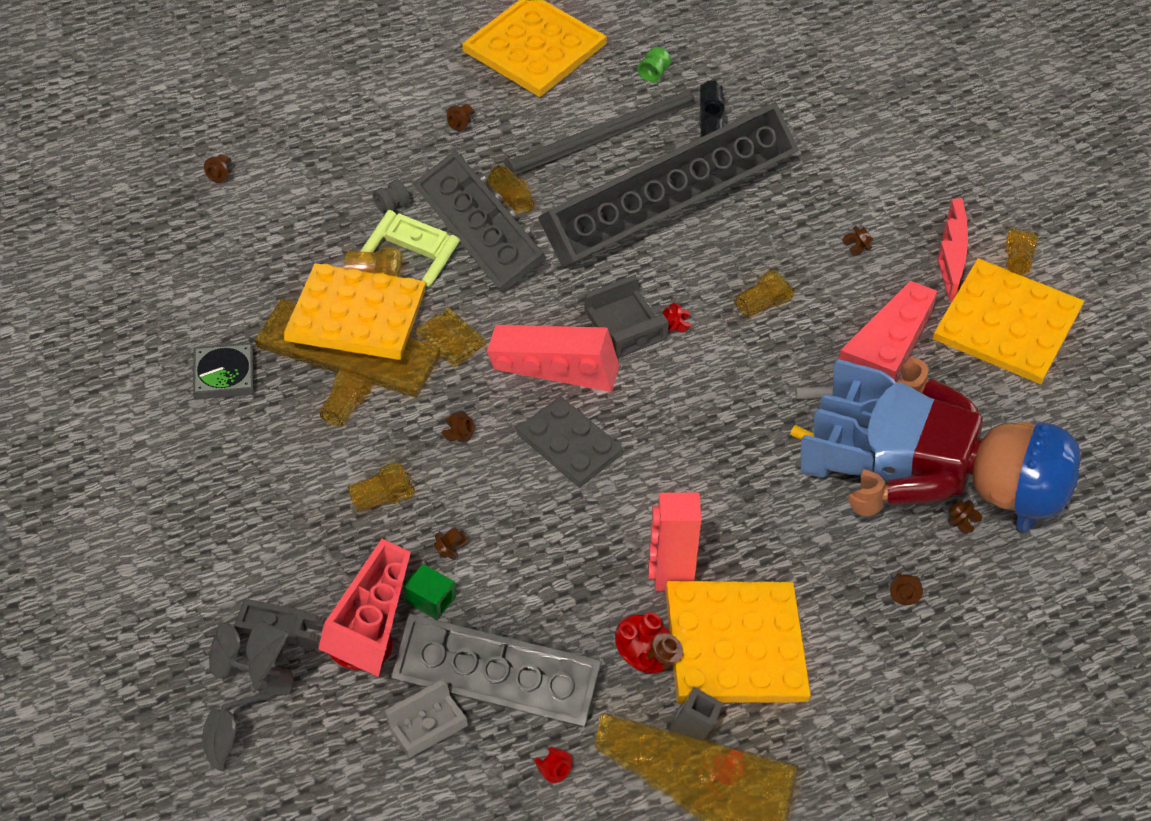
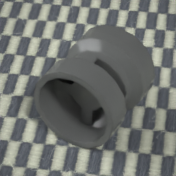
M399 179L390 182L388 188H379L372 193L374 203L383 215L388 210L394 211L397 206L404 207L410 204L411 201L407 188Z

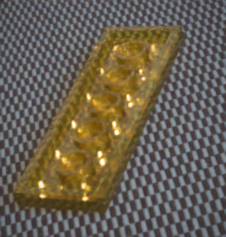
M282 298L255 339L257 348L416 398L441 355L440 347L408 338L401 360L284 341V331L297 303Z

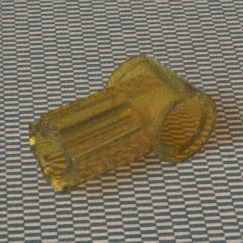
M498 165L491 169V173L487 177L488 184L496 192H499L517 215L519 212L524 211L529 213L534 208V201L527 181L518 178L507 166L502 167Z
M1014 228L1009 229L1005 252H1007L1006 268L1011 273L1022 276L1024 273L1030 272L1038 233Z
M393 247L381 248L378 253L346 251L344 270L358 269L361 272L374 273V275L375 273H384L399 278L403 255L398 249Z
M770 270L759 279L758 284L735 295L734 303L744 317H751L773 304L776 307L782 306L781 303H788L794 296L795 289L776 270Z
M343 368L340 369L333 383V391L319 411L320 418L330 425L336 427L343 426L357 403H363L365 401L364 395L368 396L370 393L371 378Z
M395 462L381 468L377 476L347 487L351 502L357 512L387 501L398 504L401 499H404V501L410 499L415 492L402 464Z

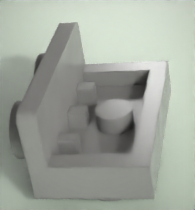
M444 680L426 686L422 691L395 703L385 711L389 730L408 758L468 726L466 716L451 698L448 685Z

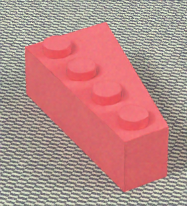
M910 281L840 350L838 360L881 370L897 382L901 374V364L908 360L933 311L937 290Z
M495 325L487 349V354L494 370L608 392L613 390L619 369L615 349L606 327Z
M659 493L658 505L652 506L648 579H654L655 591H665L667 581H694L701 528L700 493Z
M384 539L380 540L325 621L319 650L379 677L410 551Z

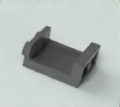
M636 275L620 279L601 288H595L585 294L584 311L594 327L608 328L617 359L665 341L668 337V320L664 314L656 317L638 290L639 280Z

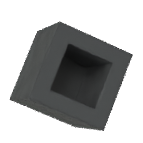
M693 686L677 709L668 733L698 749L714 727L723 703Z

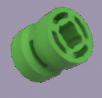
M652 47L646 54V58L642 59L637 66L638 74L644 80L653 83L658 82L664 71L670 66L672 62L671 56L661 47Z

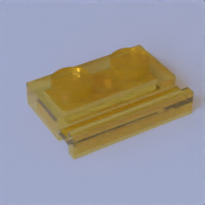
M449 307L445 309L443 314L435 315L416 328L417 335L453 368L476 354V351L486 347V340Z

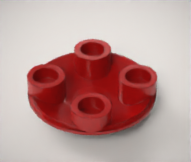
M655 613L631 615L623 619L617 626L615 643L620 655L630 666L645 673H660L666 670L662 668L663 663L659 662L654 656L651 660L648 659L647 654L655 636L660 633L670 634V632L662 624L661 618Z

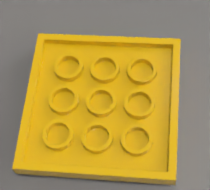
M518 0L464 41L462 49L463 52L541 97L607 44V36L545 0Z
M977 258L935 330L933 340L1042 384L1074 324L1084 300Z
M315 263L284 331V341L401 360L426 290V281Z
M666 582L665 593L669 632L679 640L683 648L682 658L673 665L677 703L684 701L693 686L722 703L809 702L811 694L793 582Z

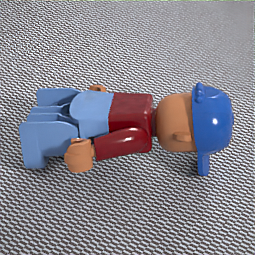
M909 357L905 363L901 364L903 380L899 379L898 383L881 370L844 360L835 361L833 369L832 396L825 394L821 398L820 409H817L814 414V437L805 435L801 440V472L819 478L826 477L830 471L849 475H861V488L863 489L849 494L848 503L855 513L861 516L875 515L883 508L884 500H887V505L924 504L947 500L951 496L959 495L964 491L969 474L973 475L974 488L983 500L997 507L1016 512L1018 515L1016 530L1022 532L1029 531L1036 522V519L1049 518L1060 513L1071 500L1080 474L1081 455L1079 444L1063 428L1040 421L1036 423V426L1030 422L1003 423L989 430L982 439L983 418L979 414L978 408L969 398L950 386L932 378L927 381L928 367L924 361Z

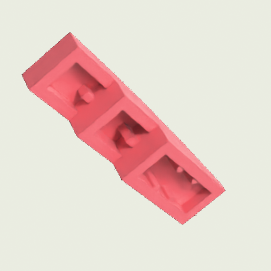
M963 198L951 199L947 216L948 220H946L942 236L943 241H941L937 257L949 301H953L957 294L966 262L968 229Z

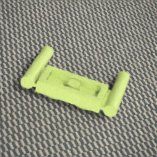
M388 210L359 252L358 257L362 261H367L384 237L386 241L434 260L422 278V281H426V287H431L460 240L454 235H447V232L398 213L397 215L394 211Z

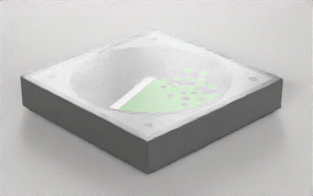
M253 343L193 347L194 400L254 395Z

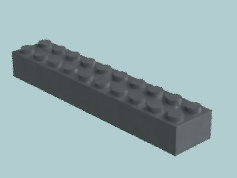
M774 102L538 216V219L561 266L565 267L798 152L799 149L777 103Z

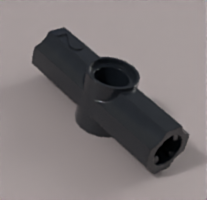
M707 80L705 84L700 85V137L724 127L723 86L719 85L717 81Z

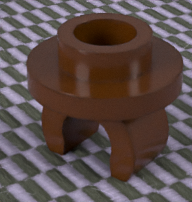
M465 104L462 107L453 105L447 110V122L451 128L461 132L467 128L468 123L471 121L468 116L474 114L475 111L469 104Z
M223 154L208 158L204 163L206 176L215 183H222L227 180L231 170H228L226 164L231 162V158Z
M854 226L853 229L856 233H849L842 239L846 246L856 242L849 249L853 256L860 255L864 250V246L868 250L872 249L869 243L873 241V238L865 227L859 230L857 226Z
M458 412L454 416L446 418L445 422L451 427L441 432L446 440L450 442L455 440L467 442L471 439L474 432V423L468 414Z
M959 500L949 509L948 513L950 516L947 521L951 525L957 524L958 529L962 533L968 534L975 529L968 519L976 523L982 520V515L973 509L974 503L971 500L965 502Z
M454 527L446 534L440 531L436 533L434 547L443 558L449 557L455 560L458 557L456 549L464 546L469 540L463 530L458 531Z
M897 573L891 583L890 594L897 603L912 605L921 599L923 586L919 577Z
M660 633L652 640L647 658L651 660L654 656L659 662L663 663V669H668L670 665L676 664L682 658L683 648L679 640L673 635Z

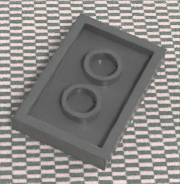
M562 396L556 398L517 428V435L579 488L623 455L624 448Z

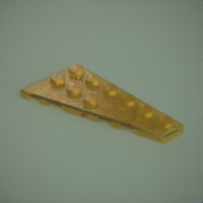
M608 713L600 715L594 748L626 770H631L645 779L647 784L655 790H661L671 797L674 803L700 821H788L799 765Z

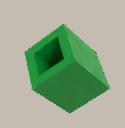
M422 564L415 573H410L404 582L403 588L406 603L435 620H439L456 598L455 581L425 564Z

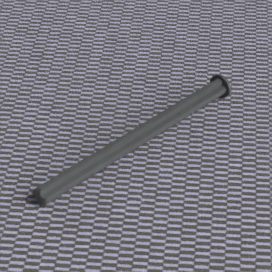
M686 90L516 158H506L504 160L505 169L510 177L515 179L517 174L694 104V96L690 91Z

